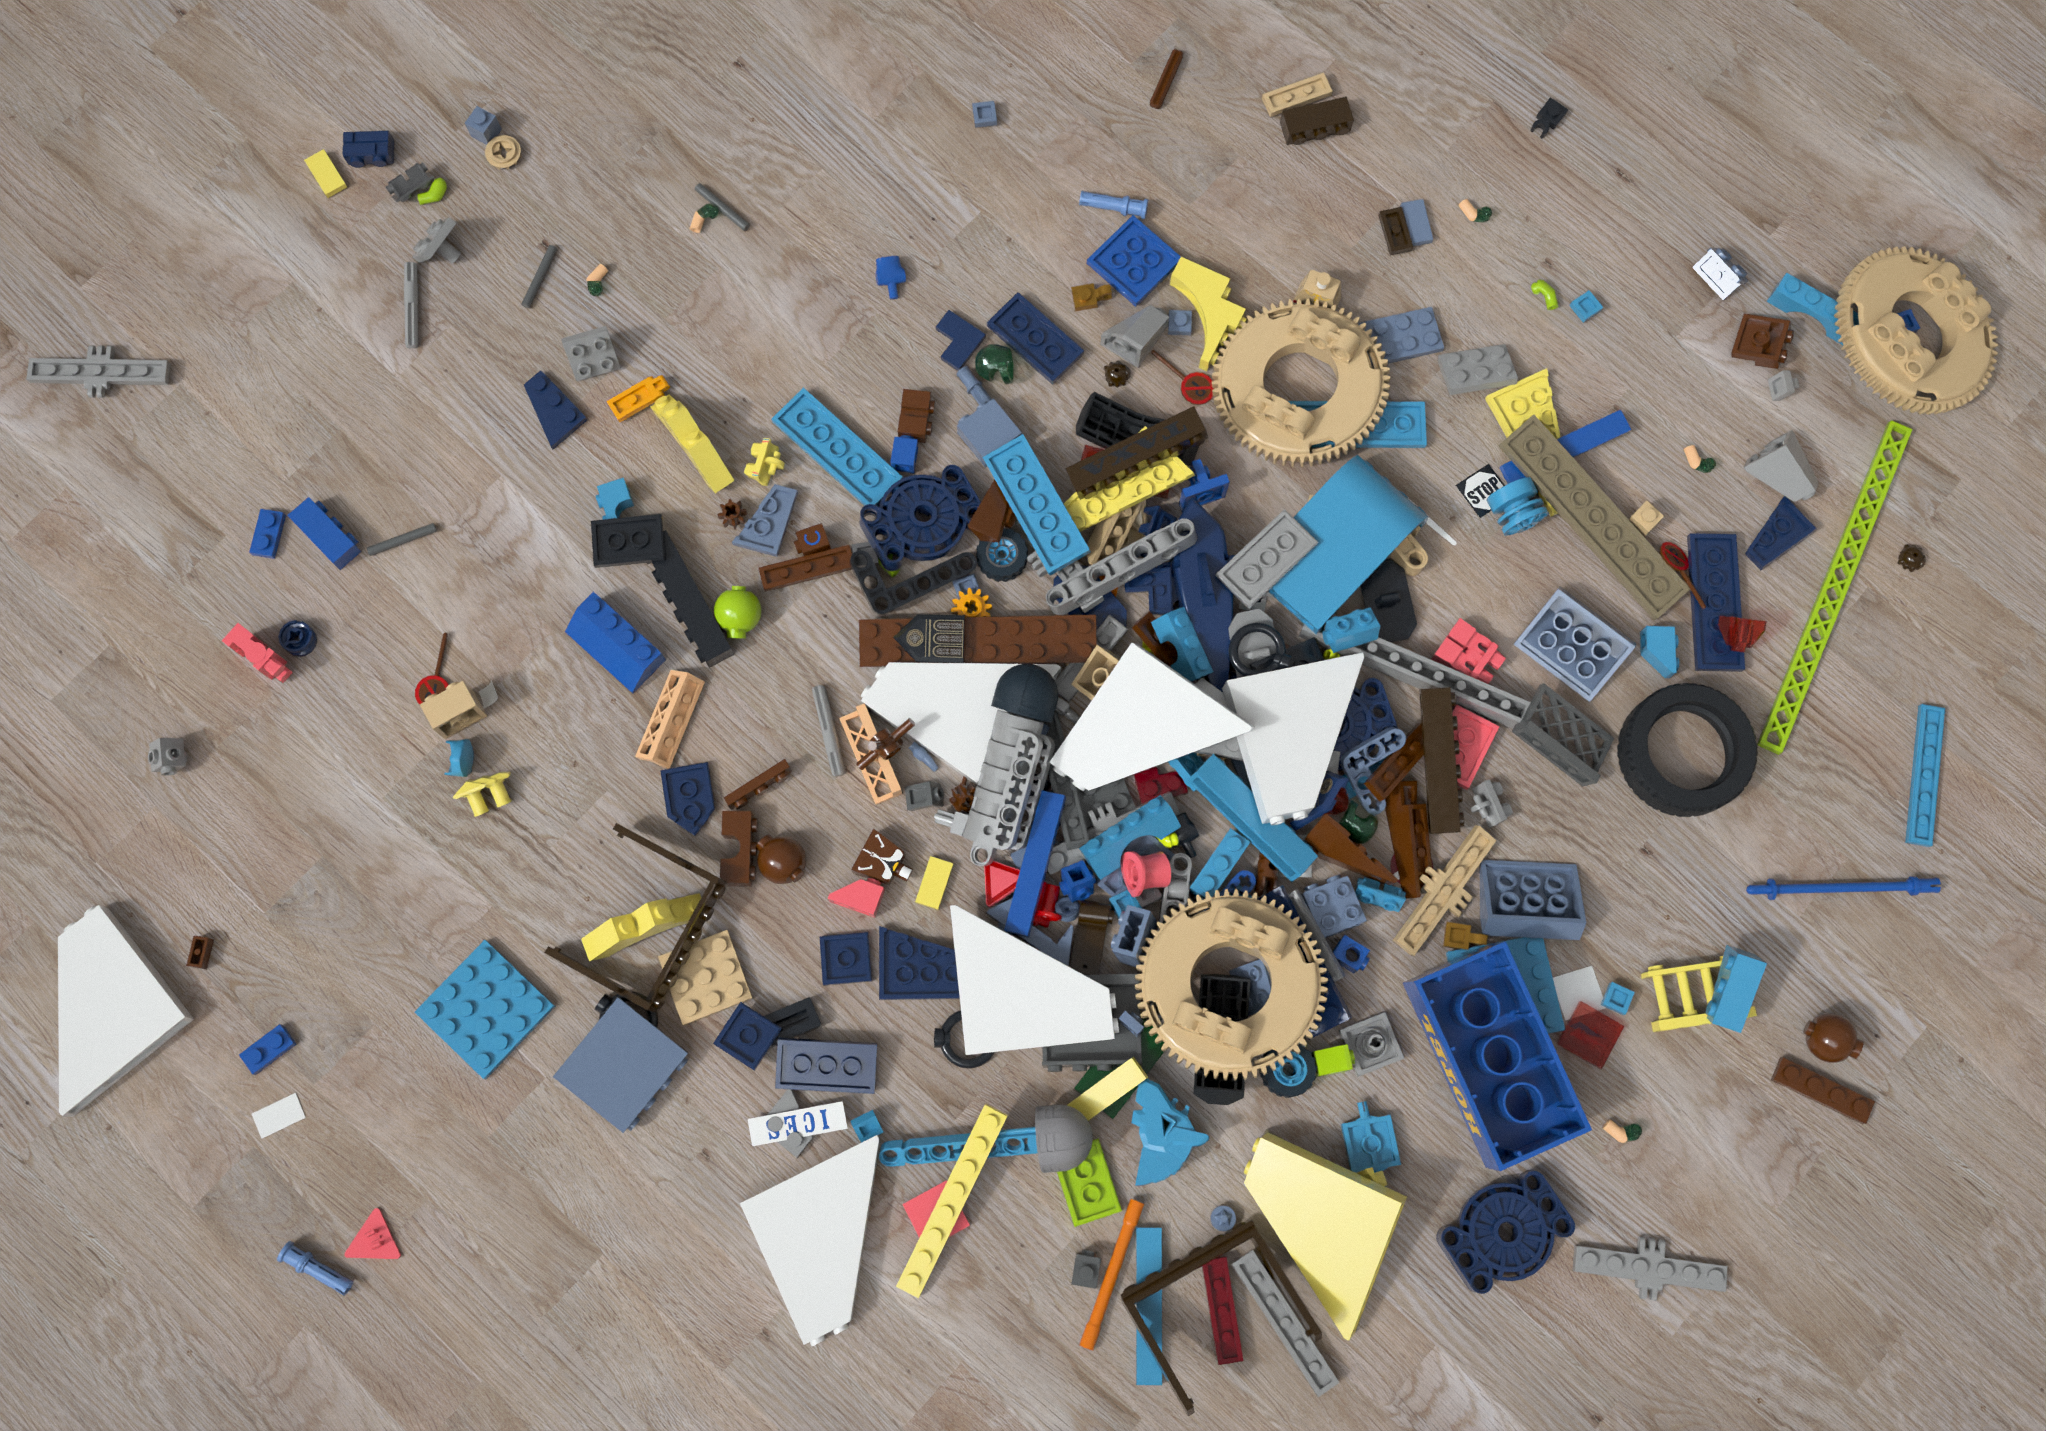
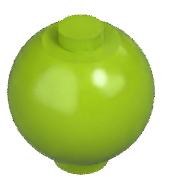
M732 586V590L724 591L717 598L714 605V616L718 625L727 631V638L746 639V632L754 629L761 618V605L754 593L746 591V586Z

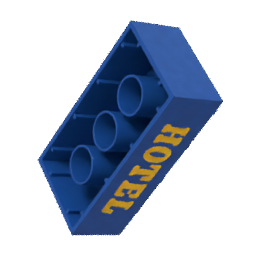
M1506 941L1489 944L1403 982L1407 995L1486 1168L1496 1171L1505 1170L1592 1131Z

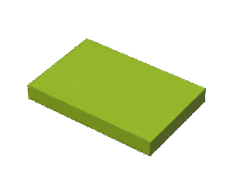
M1099 1138L1092 1140L1091 1150L1080 1165L1071 1170L1057 1172L1074 1227L1122 1211Z

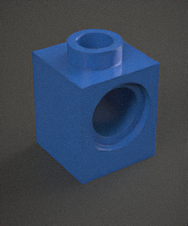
M908 435L894 437L890 462L893 469L899 472L915 473L918 454L917 439Z
M1346 935L1340 938L1333 950L1340 966L1353 974L1359 969L1363 971L1370 960L1367 957L1370 950ZM1350 949L1356 952L1357 960L1355 962H1351L1346 958L1347 950Z

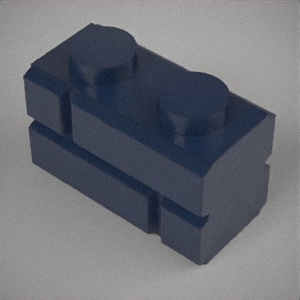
M389 130L343 132V157L348 165L355 168H361L369 164L377 167L393 164L394 138Z

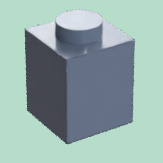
M476 106L465 122L471 137L486 145L491 139L497 137L502 130L496 116Z

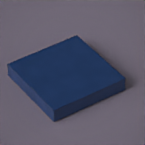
M868 932L819 936L823 986L872 982Z
M740 1002L713 1044L755 1071L782 1028Z

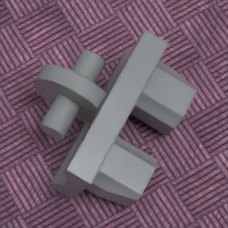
M1489 779L1472 788L1475 795L1473 799L1476 805L1470 809L1472 813L1479 811L1482 819L1485 818L1489 828L1507 820V817L1513 813L1510 804L1507 802L1500 804L1497 797L1503 794L1500 782L1491 783Z

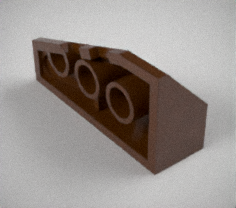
M1327 813L1303 840L1304 843L1309 844L1313 848L1319 859L1379 881L1382 884L1393 886L1398 881L1377 859H1369L1367 857V849L1362 844L1349 840L1351 834Z

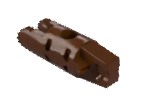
M1259 852L1254 893L1256 892L1257 896H1262L1265 881H1268L1266 893L1276 889L1279 869L1261 852Z

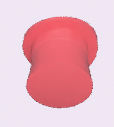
M1128 851L1121 856L1122 876L1132 897H1139L1143 890L1166 888L1170 884L1171 867L1167 856L1163 852L1159 851L1139 856L1134 851Z

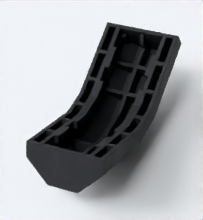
M1093 392L1079 415L1076 423V435L1106 449L1137 434L1145 426L1150 428L1166 419L1154 418L1135 412L1099 393ZM1191 446L1183 450V453L1177 457L1189 467L1196 457L1199 446Z
M1201 974L1199 1007H1204L1209 1012L1224 1018L1229 1017L1235 1022L1248 1019L1251 979L1236 975ZM1200 1068L1197 1074L1194 1073L1193 1094L1207 1104L1230 1105L1244 1098L1245 1080L1242 1073H1238L1236 1081H1234L1233 1074H1228L1227 1080H1224L1223 1073H1219L1217 1079H1214L1213 1071H1209L1208 1076L1205 1077L1204 1069Z

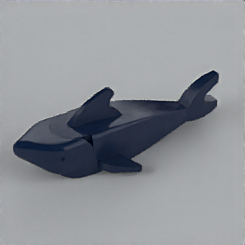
M1190 499L1178 520L1188 519L1193 523L1197 534V541L1193 546L1170 559L1173 604L1177 602L1179 608L1185 607L1213 672L1205 676L1207 682L1223 692L1222 688L1229 679L1230 658L1228 650L1230 637L1228 628L1233 621L1234 594L1216 577V573L1229 562L1226 536L1220 523L1195 499ZM1185 530L1181 532L1180 535L1186 536L1190 533V531Z

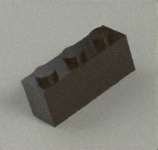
M1347 96L1284 110L1280 118V125L1286 145H1300L1309 140H1322L1327 136L1335 134L1344 135L1351 131L1354 122Z

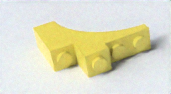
M1180 257L1171 275L1170 285L1190 300L1201 318L1205 334V347L1200 359L1199 368L1207 371L1210 364L1214 366L1216 363V359L1220 354L1217 350L1220 345L1224 347L1223 341H1227L1228 334L1235 335L1234 329L1242 328L1240 321L1246 323L1247 318L1244 317L1246 309L1227 301L1232 289L1229 288L1230 278Z
M670 394L658 398L655 404L651 406L652 411L682 447L708 487L716 494L734 481L733 477L708 437L698 428L687 408L680 401H676Z
M700 893L671 900L665 898L647 902L631 914L610 918L581 939L589 962L610 957L638 941L688 923L701 899Z

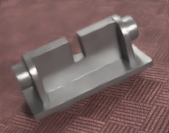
M423 162L421 164L416 163L405 171L409 177L407 181L400 174L389 181V185L385 188L390 195L395 193L391 197L396 202H404L418 188L424 189L431 184L430 180L434 176L429 172L425 173L428 168Z

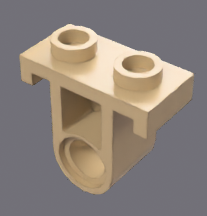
M1420 526L1390 554L1395 563L1404 568L1405 574L1409 576L1420 574L1428 562L1426 551L1415 539L1421 530ZM1409 558L1417 559L1419 565L1411 564Z

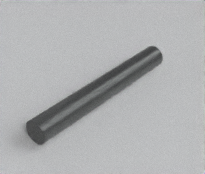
M701 183L696 185V192L743 231L748 230L750 227L748 222Z
M552 245L548 246L521 303L525 308H530L557 252V248Z
M434 523L369 546L367 547L368 554L372 556L437 532Z

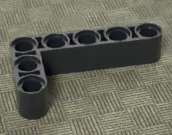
M858 550L852 554L849 561L850 567L871 610L879 615L886 614L975 570L977 566L976 557L970 552H964L886 589L868 552ZM857 555H863L866 558L867 564L865 567L859 568L854 564V558ZM962 557L970 559V569L965 570L961 568L959 562ZM941 567H946L950 570L949 579L943 580L939 577L938 571ZM873 576L877 580L876 588L868 589L864 583L865 578ZM920 577H925L929 580L930 584L927 590H921L918 587L917 581ZM904 587L907 589L909 595L906 600L897 598L896 590L898 588ZM882 597L886 599L887 608L885 610H878L875 607V600Z

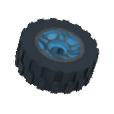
M1004 528L1000 542L979 540V545H977L976 549L977 564L987 578L994 579L997 582H1008V580H1013L1016 576L1021 575L1027 565L1028 549L1025 540L1021 538L1018 532L1016 533L1012 529ZM1000 551H1003V553L1006 555L1005 558H1000L998 556L1000 554Z

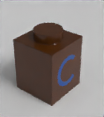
M822 523L795 532L798 540H795L794 544L798 554L803 553V556L831 549Z

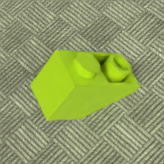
M1348 1044L1311 1053L1316 1061V1077L1345 1073L1352 1070V1065L1355 1064L1353 1050H1349Z

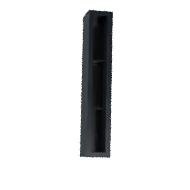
M665 530L666 561L651 562L655 568L652 574L658 584L663 582L666 590L662 592L669 604L672 602L675 604L677 609L673 613L679 624L684 622L688 629L684 633L690 644L695 641L699 648L695 650V653L700 662L706 661L710 668L733 656L734 653L667 530Z

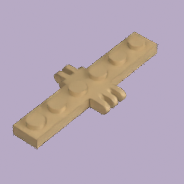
M1475 825L1443 871L1440 869L1435 871L1428 866L1425 872L1431 878L1424 874L1419 878L1426 884L1424 890L1427 893L1393 941L1408 954L1415 956L1447 909L1456 917H1460L1462 912L1456 906L1463 910L1468 906L1461 899L1463 898L1468 902H1471L1473 899L1463 887L1497 840L1481 826Z

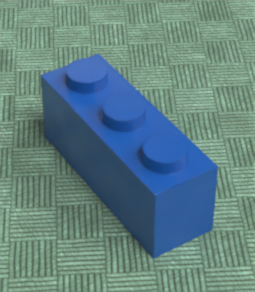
M308 497L287 516L341 570L361 553L356 546L359 542L350 532L345 535L340 530L344 526L334 516L330 519L325 514L329 510L319 500L314 503Z

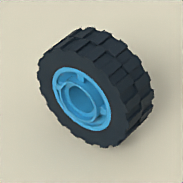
M1300 1044L1298 1045L1300 1049L1299 1054L1291 1051L1293 1060L1290 1061L1286 1056L1283 1058L1284 1063H1289L1293 1067L1292 1076L1285 1075L1283 1066L1278 1062L1275 1063L1276 1071H1273L1268 1066L1266 1067V1075H1263L1262 1072L1260 1073L1264 1086H1267L1269 1091L1275 1093L1276 1096L1290 1098L1301 1095L1311 1088L1313 1081L1316 1079L1317 1066H1315V1058L1312 1057L1309 1050ZM1270 1050L1265 1055H1263L1262 1058L1272 1053H1274V1055L1277 1056L1278 1052L1275 1050Z

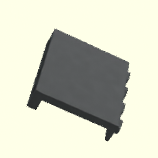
M1137 974L1086 975L1108 987L1110 993H1115L1116 1008H1112V1017L1118 1018L1119 1033H1114L1115 1039L1042 1047L1043 1068H1048V1072H1062V1067H1072V1071L1082 1072L1087 1071V1067L1097 1066V1071H1111L1112 1066H1121L1132 1057L1142 1066L1141 1034L1137 1038L1119 1022V1017L1124 1011L1129 1015L1133 1012L1140 1017V1009L1137 1005L1140 1003V1000L1136 999V994L1140 993V990L1135 989V985L1139 984V981L1135 979Z

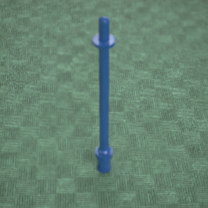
M1910 876L1906 881L1776 884L1773 878H1769L1766 885H1749L1746 891L1750 895L1767 894L1769 900H1775L1777 894L1907 891L1911 896H1916L1919 893H1939L1941 887L1930 885H1939L1941 882L1937 877L1918 879L1916 876Z

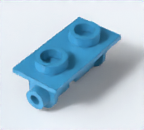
M1367 877L1363 879L1358 878L1355 890L1358 900L1399 913L1406 900V892L1402 891V888L1384 884L1382 891L1379 890V881Z

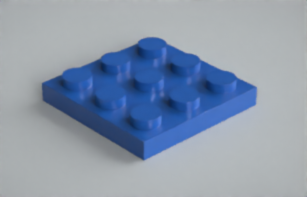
M1132 215L1087 259L1086 264L1136 307L1175 269L1181 256Z

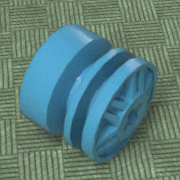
M1530 477L1511 482L1492 493L1486 499L1494 515L1505 513L1497 521L1500 526H1503L1501 530L1505 536L1526 531L1538 524L1549 514L1546 507H1541L1544 504L1542 499L1531 500L1538 491Z

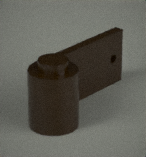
M1089 900L1081 901L1070 967L1084 975H1099L1107 923L1112 924L1114 910L1110 909V904Z

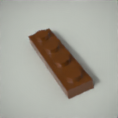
M845 545L759 567L764 591L767 592L852 570L849 563L852 553L850 545Z
M1421 722L1416 724L1407 734L1404 746L1390 754L1364 783L1379 802L1386 799L1424 755Z
M1784 1057L1779 1058L1771 1081L1862 1125L1867 1124L1875 1101Z

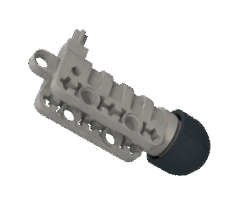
M1019 664L1011 667L1000 677L997 683L991 706L1002 710H997L992 734L988 742L987 752L969 813L956 811L954 814L938 809L934 816L936 818L935 823L951 827V833L974 841L970 857L971 861L977 866L990 865L995 858L997 849L1021 850L1027 846L1041 791L1044 789L1055 743L1051 737L1041 734L1044 725L1042 721L1052 722L1058 701V689L1050 673L1034 664ZM1044 741V744L1047 745V749L1042 750ZM1037 763H1040L1042 771L1038 776H1034ZM1031 790L1035 792L1034 796H1029ZM1026 809L1029 813V818L1023 823L1021 821ZM1020 826H1025V830H1020ZM1018 836L1022 838L1021 843H1016ZM982 848L988 853V858L985 862L979 861L977 857L978 851Z

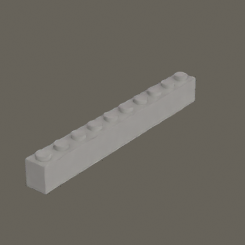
M1326 623L1317 634L1311 631L1305 624L1303 625L1298 637L1304 640L1314 637L1318 646L1331 649L1330 645L1325 644L1322 635L1323 631H1325ZM1379 637L1377 640L1338 651V654L1342 656L1363 653V665L1419 689L1451 687V692H1455L1456 705L1512 729L1515 724L1521 722L1531 703Z

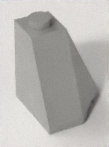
M1149 305L1103 332L1100 345L1139 368L1168 327L1169 316L1161 308H1154Z
M1792 430L1765 445V449L1760 452L1759 457L1757 454H1754L1746 461L1744 466L1746 472L1794 502L1801 498L1802 500H1807L1812 497L1819 484Z

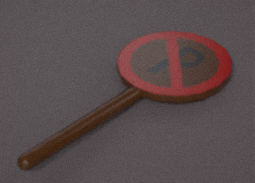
M1155 350L1151 351L1152 355L1183 380L1181 383V393L1186 401L1194 405H1202L1211 400L1214 388L1209 376L1199 372L1190 373L1185 376Z
M1671 542L1661 544L1660 554L1663 560L1672 569L1680 571L1701 608L1705 609V603L1685 572L1689 566L1685 553Z
M446 632L443 633L435 675L423 678L416 686L415 698L419 705L425 702L428 696L436 693L440 694L447 690L446 687L449 685L445 679L439 677L448 637Z

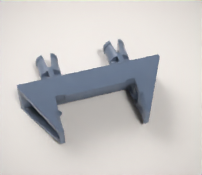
M1013 898L986 912L989 917L998 922V928L1003 931ZM1070 925L1062 938L1058 939L1059 942L1057 944L1034 926L1031 928L1029 937L1015 934L1030 946L1068 966L1073 934L1072 925Z

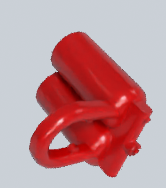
M1046 882L1043 883L1033 926L1040 925L1048 928L1050 921H1061L1062 916L1055 913V905L1060 891L1059 886L1047 884Z

